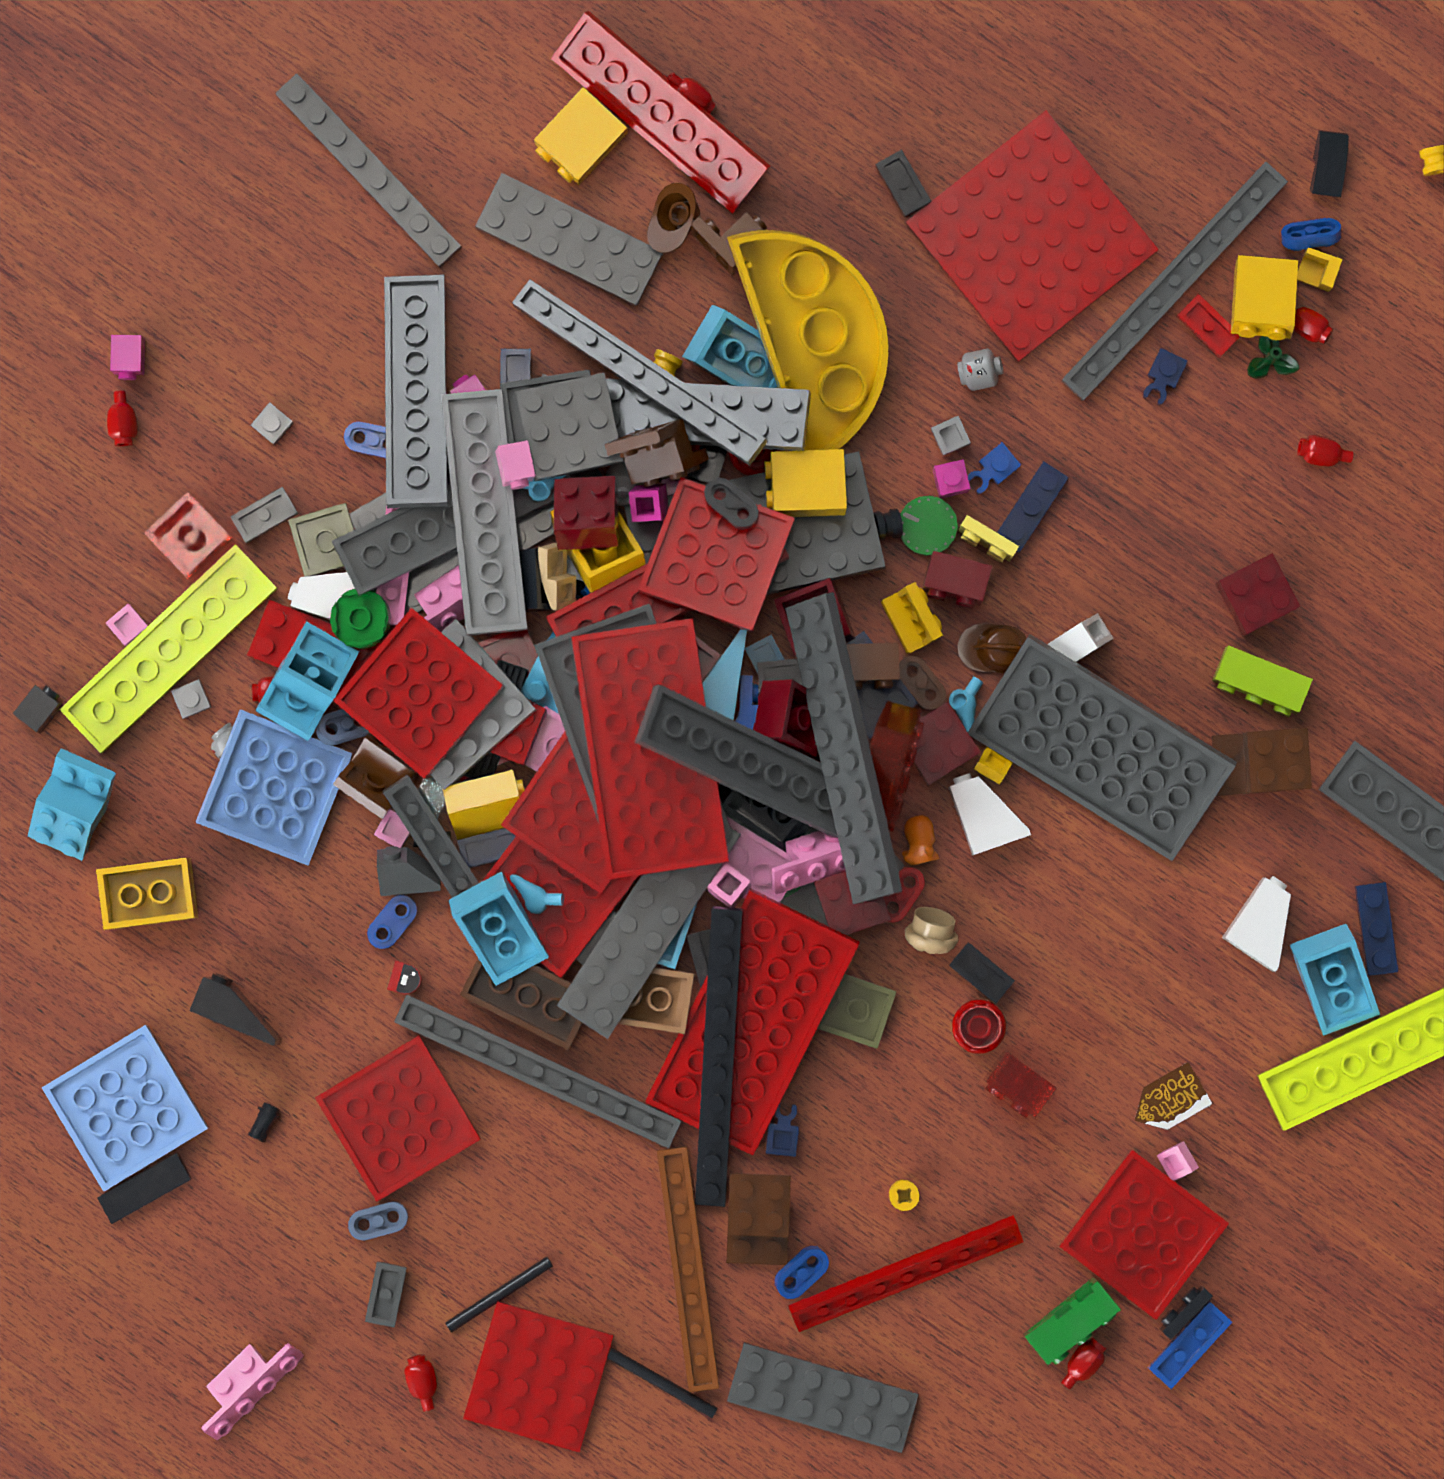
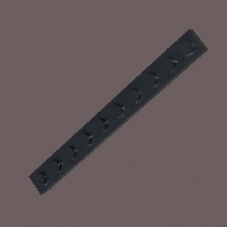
M713 906L711 909L695 1205L725 1207L743 908Z

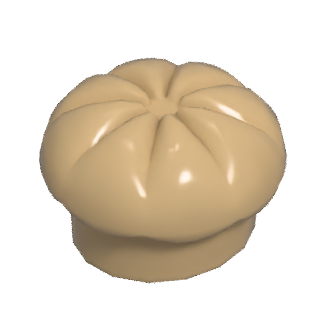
M919 907L915 909L913 923L909 924L905 929V938L918 951H926L928 954L948 953L958 942V935L954 932L955 919L943 910L933 907Z

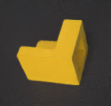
M1307 248L1298 269L1297 281L1329 292L1333 288L1342 259Z

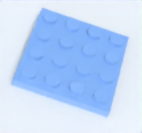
M240 709L199 811L196 823L308 866L339 789L333 783L349 764L353 753L333 745L324 744L312 737L307 741L277 723Z
M144 1025L42 1087V1090L103 1192L209 1129L148 1025Z

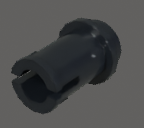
M266 1102L263 1103L262 1107H258L260 1111L250 1132H248L249 1136L259 1139L263 1143L266 1142V1138L276 1118L280 1119L278 1115L280 1109Z

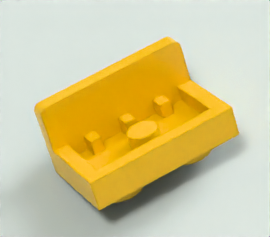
M916 582L881 601L908 654L943 636L941 622L935 614L931 613L927 605V595L921 587L918 588Z

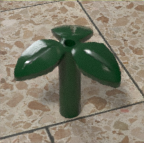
M1260 336L1258 348L1266 356L1265 358H1253L1248 365L1247 373L1251 378L1260 379L1268 375L1270 365H1273L1276 372L1281 375L1293 374L1300 367L1294 357L1289 354H1282V350L1279 348V340Z

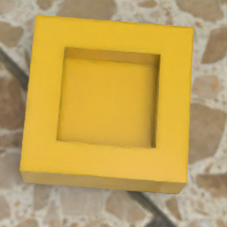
M986 747L974 770L1000 785L1013 762L991 748Z

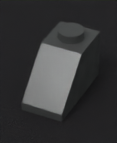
M390 846L377 850L376 866L380 896L441 891V880L430 863L408 847Z

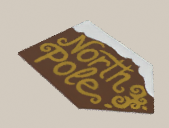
M1189 1062L1143 1088L1135 1121L1168 1130L1212 1104Z

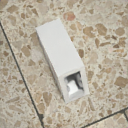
M347 572L300 577L298 583H292L288 599L292 600L291 607L330 620L331 609L334 603L342 597L343 593L355 588Z
M1097 613L1047 645L1073 661L1078 662L1114 638Z
M969 773L953 779L955 785L948 788L972 856L1031 835L1028 827L979 776L971 778Z
M1274 876L1270 880L1266 877L1260 880L1222 937L1272 972H1276L1279 967L1291 894L1285 891L1287 885Z

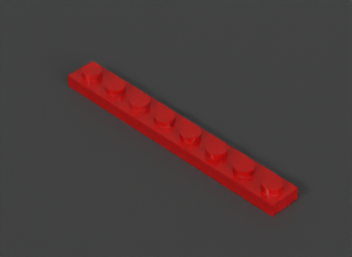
M1012 1215L863 1276H858L853 1280L831 1287L808 1298L801 1299L788 1305L798 1331L801 1332L1021 1244L1024 1241L1016 1219Z

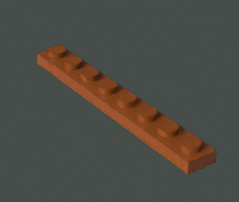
M687 1146L657 1150L689 1392L719 1389Z

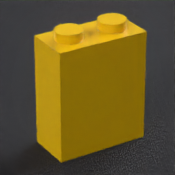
M583 87L534 139L535 145L538 147L535 152L547 163L552 160L560 168L557 172L567 182L571 183L574 180L580 185L626 136L628 130L621 121Z
M1238 255L1234 272L1231 333L1245 338L1266 336L1272 340L1291 339L1295 326L1298 260Z
M844 449L771 452L770 461H765L764 463L765 479H771V491H766V508L791 517L839 516L846 514Z
M513 770L450 785L445 790L443 789L447 812L457 840L504 828L501 826L502 822L525 790L522 779L516 780Z

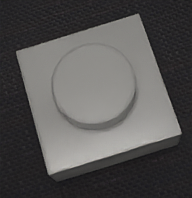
M269 402L251 426L275 445L294 422Z
M959 416L931 428L943 456L971 444Z
M199 679L171 691L182 719L212 708Z

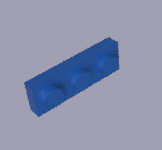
M1208 1301L1149 1365L1148 1369L1172 1389L1228 1328L1232 1321Z

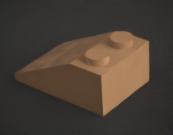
M654 968L618 1024L685 1034L694 974Z

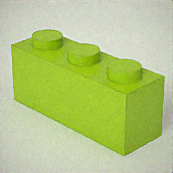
M1229 645L1225 647L1212 681L1218 683L1217 688L1229 694H1234L1235 690L1246 694L1245 700L1262 706L1263 702L1274 706V712L1290 717L1291 713H1300L1313 680Z

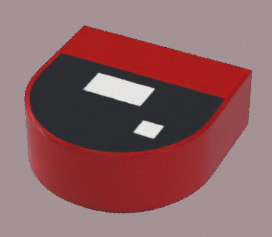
M395 960L387 990L401 994L415 992L421 984L419 970L413 965Z

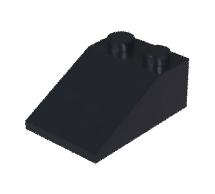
M723 784L718 786L719 797L724 811L785 852L787 841L804 836L810 826Z
M218 973L212 974V977H203L189 1011L270 1045H280L282 1038L239 988L231 985L232 979Z

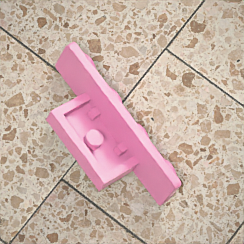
M459 565L414 594L427 614L424 618L440 632L455 619L460 621L464 618Z
M817 831L787 841L786 852L793 861L772 869V890L775 894H780L844 872L845 867L838 837Z
M288 1343L267 1363L258 1350L249 1344L206 1386L222 1408L201 1429L216 1440L227 1435L233 1425L243 1415L248 1414L265 1394L275 1388L276 1383L287 1372L292 1371L297 1366L298 1361L304 1356L302 1352Z

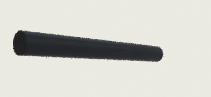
M546 1256L445 1322L451 1333L495 1305L497 1301L500 1302L552 1268L553 1264Z
M612 1348L609 1352L608 1360L711 1419L713 1418L718 1409L717 1407L616 1349Z

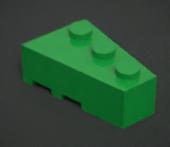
M1092 1277L1023 1335L1047 1365L1052 1362L1057 1365L1070 1354L1068 1352L1070 1348L1076 1344L1080 1346L1093 1335L1092 1332L1095 1329L1109 1323L1121 1309L1100 1283Z

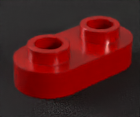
M907 867L901 869L898 873L902 892L883 897L886 907L889 902H896L898 905V911L893 914L889 913L891 920L887 922L895 923L901 921L924 889V876L916 868ZM908 876L915 880V885L912 888L904 886V879Z

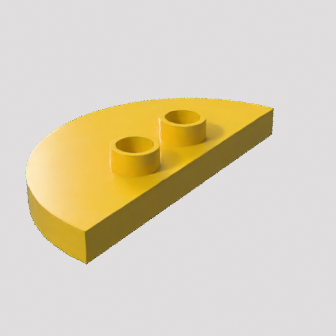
M757 230L727 237L777 387L804 389L811 392L804 450L841 448L859 431L870 416L878 401L886 377L888 364L887 328L875 294L864 277L849 261L828 246L804 235L778 230Z

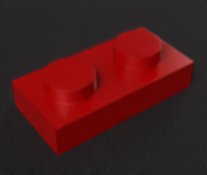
M1199 294L1176 316L1218 358L1241 337L1238 334L1231 333V325Z

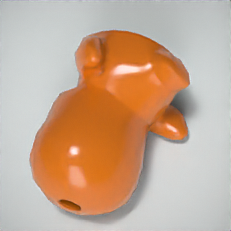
M924 815L909 818L904 825L905 836L909 843V850L902 852L904 861L911 866L939 859L938 853L934 851L932 846L936 840L933 822Z

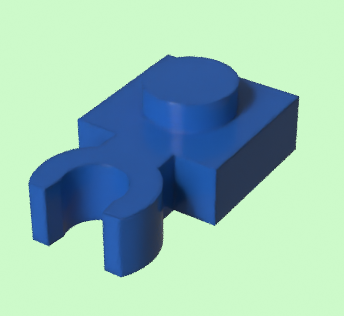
M1002 442L979 461V464L984 469L971 472L968 475V480L970 482L975 477L982 480V486L976 490L977 494H981L987 489L991 479L999 485L1016 471L1021 464Z

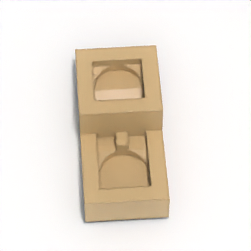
M557 543L538 547L541 580L547 600L552 610H560L576 601V575L567 574V550H558Z

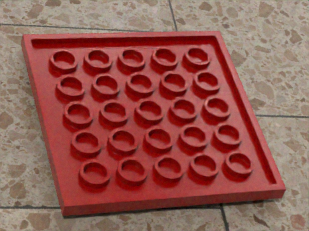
M1046 110L905 223L1017 363L1159 250Z

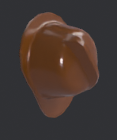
M671 183L665 186L658 195L648 224L647 238L650 246L660 253H669L678 249L691 231L690 224L700 216L699 205L696 202L694 192L689 186L683 183Z
M977 624L966 629L960 636L957 645L958 655L963 664L972 670L1005 673L1027 638L1018 628L1009 625Z

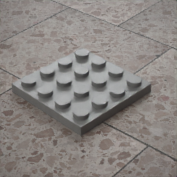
M457 619L441 633L505 687L431 773L444 790L456 783L536 711V708L471 635L466 636V629Z

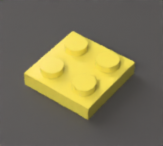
M968 515L958 530L962 533V540L974 547L979 543L989 549L987 554L1001 563L1004 559L1010 561L1019 547Z

